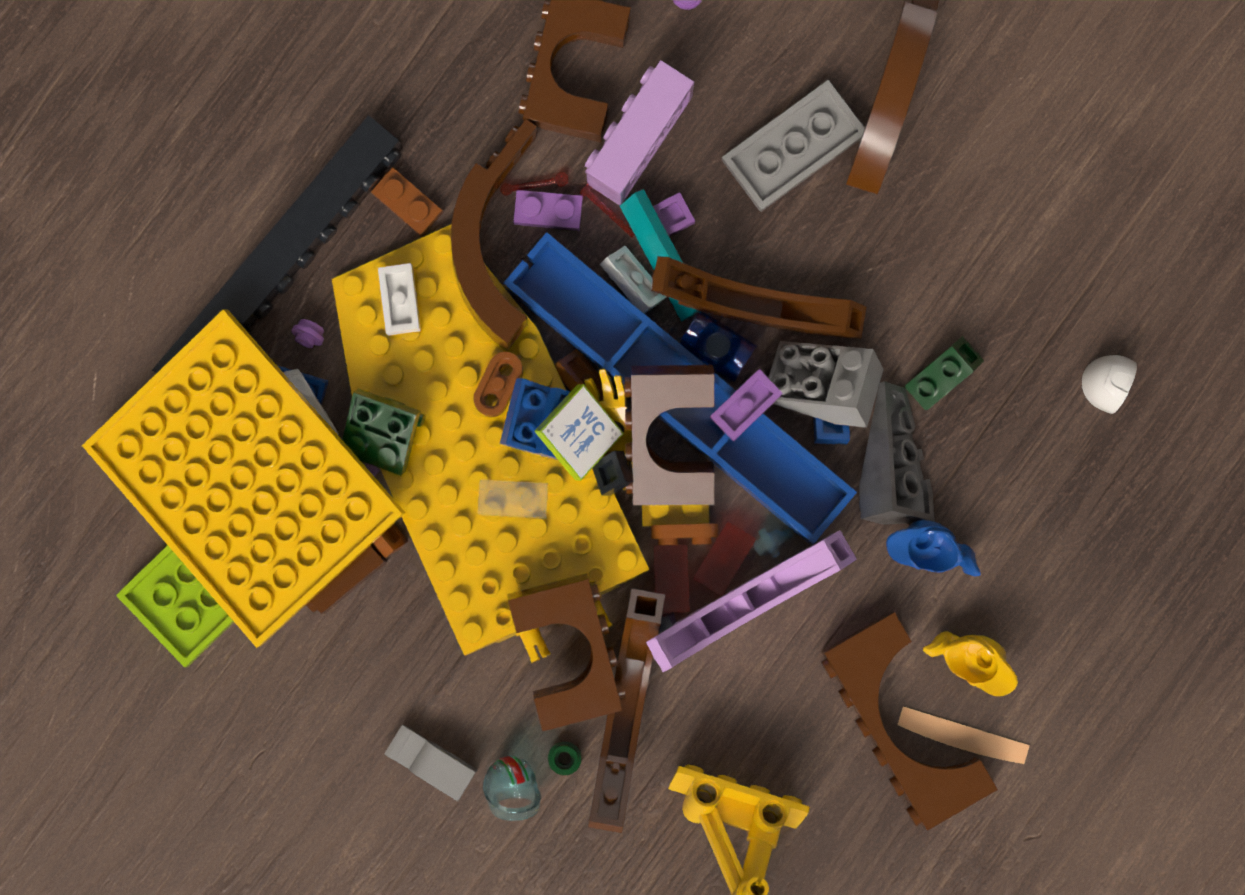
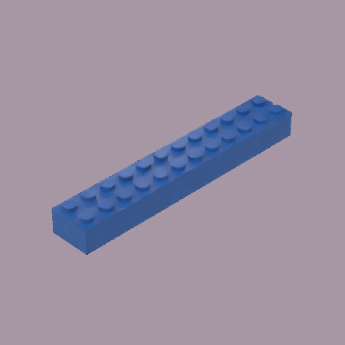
M547 232L527 255L529 262L533 266L529 269L528 264L522 260L503 283L507 291L600 369H606L608 375L613 380L615 375H621L624 385L625 377H631V366L705 365ZM715 373L714 407L674 408L657 416L810 545L818 540L857 493L764 414L760 415L735 441H732L710 416L736 390Z

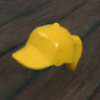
M945 631L938 634L932 643L923 647V651L931 657L943 654L951 672L965 679L970 685L976 686L990 695L1005 696L1017 687V676L1006 662L1005 649L989 637L984 635L959 637Z

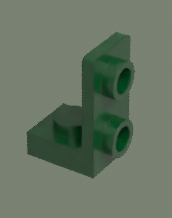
M962 336L906 385V389L924 410H928L973 373L984 360Z

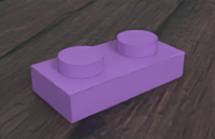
M517 190L514 225L580 231L583 196Z
M759 369L710 418L732 441H735L783 393Z

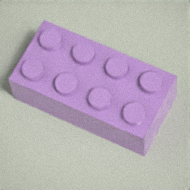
M661 60L656 68L650 66L640 81L642 84L640 92L637 96L634 94L629 96L622 108L624 112L622 119L619 123L613 122L609 126L603 137L606 140L600 152L595 149L585 164V167H587L585 173H587L588 185L618 205L624 202L693 96L694 81Z

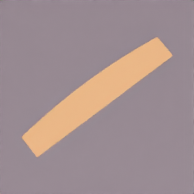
M907 707L902 708L898 722L899 726L935 741L1005 761L1024 764L1029 750V745Z

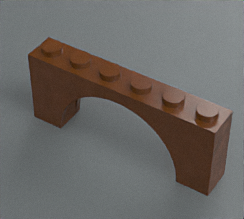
M889 612L822 651L825 659L821 661V664L830 679L836 676L842 689L838 690V694L847 708L854 707L859 716L854 721L864 738L869 735L876 745L872 749L876 760L881 767L887 765L893 777L888 780L898 797L904 794L910 806L906 808V811L915 826L921 824L928 831L998 789L981 760L977 758L951 766L923 764L902 753L887 735L879 712L880 683L887 666L894 656L912 642L895 612Z

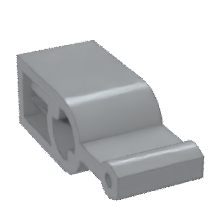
M405 725L400 727L384 753L456 801L461 798L478 770Z

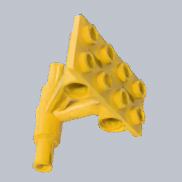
M694 765L678 766L668 789L685 794L682 808L684 816L693 823L702 824L731 894L767 895L769 886L765 880V875L772 849H775L777 846L781 828L784 825L796 829L808 815L810 807L803 805L802 800L793 796L784 795L781 798L771 795L768 789L761 786L751 785L749 788L739 785L736 779L726 775L714 777L704 774L702 768ZM723 824L748 832L747 841L749 845L743 868Z

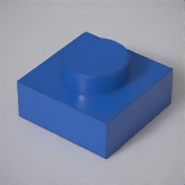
M813 417L814 443L848 444L850 440L848 425L833 424Z

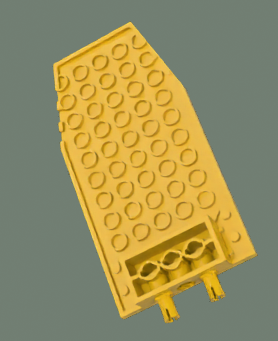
M451 225L332 279L352 396L353 392L359 388L384 398L388 397L402 402L406 406L421 411L420 413L426 415L423 426H417L406 472L401 476L381 469V472L394 500L406 512L402 516L403 521L464 656L516 635L521 637L530 661L533 663L541 660L535 646L538 647L543 658L551 655V652L548 650L539 628L516 633L507 594L587 573L589 583L596 581L601 598V595L620 587V584L650 570L615 494L601 496L593 469L581 481L574 480L559 460L500 444L510 402L506 410L497 417H486L475 407L474 393L490 360L496 354L507 351L496 344L481 329L463 301L453 269ZM411 263L414 272L421 331L388 336L385 330L378 268ZM485 265L491 280L502 296L512 306L527 316ZM527 316L526 328L508 352L515 354L520 359L523 366V379L550 388L566 390L537 327ZM505 365L501 368L500 373L503 376H509L513 369L511 366ZM494 395L488 396L486 405H496L498 398ZM595 602L597 614H604L608 628L611 627L612 623L601 602Z

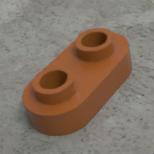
M500 352L490 360L473 397L474 405L482 415L497 417L506 410L512 397L516 378H522L523 375L522 363L515 354ZM505 365H509L513 369L509 376H503L500 373L501 368ZM490 395L498 398L494 406L486 405V399Z
M718 524L651 526V539H658V546L678 545V539L691 538L692 545L712 544V537H718Z

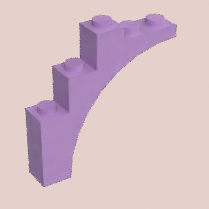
M839 530L783 560L715 601L692 612L673 626L648 640L646 644L662 672H665L729 632L842 570L857 559Z

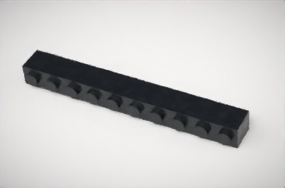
M368 115L152 371L158 373L223 309H228L245 330L251 334V325L257 318L262 320L267 316L273 307L271 302L279 293L283 295L290 289L295 281L292 277L300 268H307L316 257L314 251L322 242L324 244L328 243L334 237L338 230L335 226L343 217L348 219L359 206L357 201L363 193L369 194L380 181L378 177L386 166L391 168L396 164L402 155L400 152L402 149L400 141Z

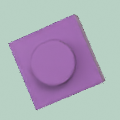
M680 192L653 206L669 237L695 224V219Z

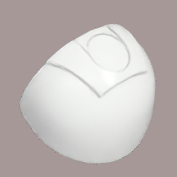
M1119 355L1103 356L1092 361L1086 367L1082 376V389L1088 401L1102 411L1111 414L1115 413L1124 402L1132 386L1137 371V363Z

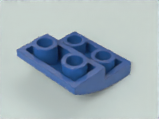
M516 378L500 444L558 460L534 431L570 392L560 388H550L523 378Z

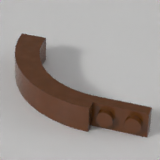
M904 0L884 71L852 161L846 185L878 194L921 71L935 24L939 0Z
M525 119L520 127L514 126L505 139L506 146L500 153L495 151L486 164L488 170L477 163L474 165L459 192L451 224L453 269L463 301L481 329L507 352L526 328L527 316L512 306L491 280L481 254L480 231L485 211L492 197L536 139L537 126Z
M657 256L656 267L652 275L653 284L651 291L678 300L680 305L716 316L772 328L852 339L862 338L867 307L855 301L800 295L747 285L712 275L670 257Z
M631 588L617 659L618 666H616L614 680H622L626 699L620 700L622 711L607 714L588 824L590 828L622 833L639 729L653 660L652 652L646 642L658 635L665 594Z

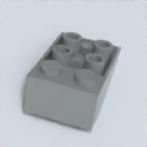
M780 341L769 379L783 394L773 404L833 424L867 427L884 369L874 349Z

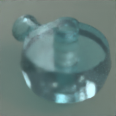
M766 528L758 531L761 538L755 541L753 545L755 551L760 556L771 553L772 557L775 558L780 555L777 548L784 544L786 540L791 539L793 534L788 528L782 532L774 530L770 533L767 532Z

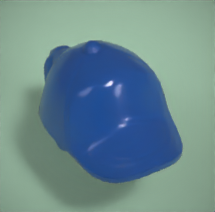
M917 520L910 524L908 528L896 531L887 538V551L889 556L897 563L911 566L918 570L925 569L939 573L961 566L965 574L971 576L981 575L974 550L966 544L958 543L954 534L947 527L937 522Z

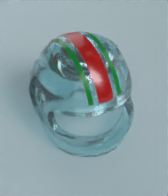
M505 756L497 759L489 766L483 779V792L494 816L503 820L516 821L528 819L538 813L541 794L537 788L536 774L525 759L517 756ZM509 798H525L532 801L529 805L521 808H507L498 803Z

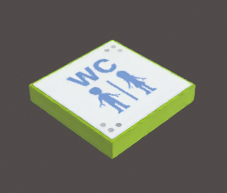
M577 384L534 431L574 480L581 481L624 434L584 384Z

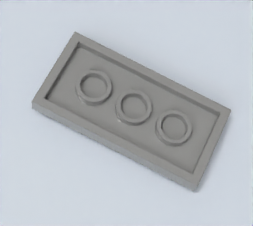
M827 80L724 155L721 160L758 210L762 212L858 142L862 137L864 127L830 81Z

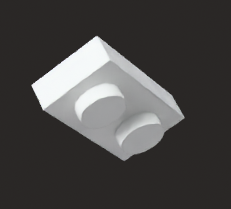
M626 246L606 257L600 264L630 302L644 314L656 307L667 297L651 291L652 277Z
M412 264L378 268L386 334L390 336L421 331Z

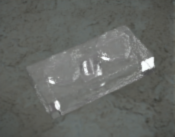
M480 480L477 514L547 519L548 483Z

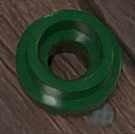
M562 741L550 749L548 763L555 773L570 775L580 767L582 756L575 744ZM568 752L571 755L570 763L562 764L558 759L559 754Z

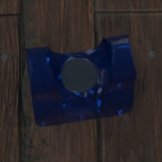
M701 311L697 313L680 342L684 348L703 364L713 365L714 371L733 383L758 347L708 313Z

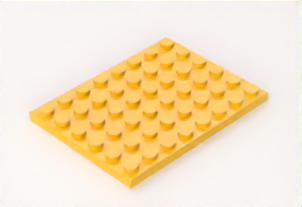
M223 309L82 445L256 648L262 646L406 513L228 309Z

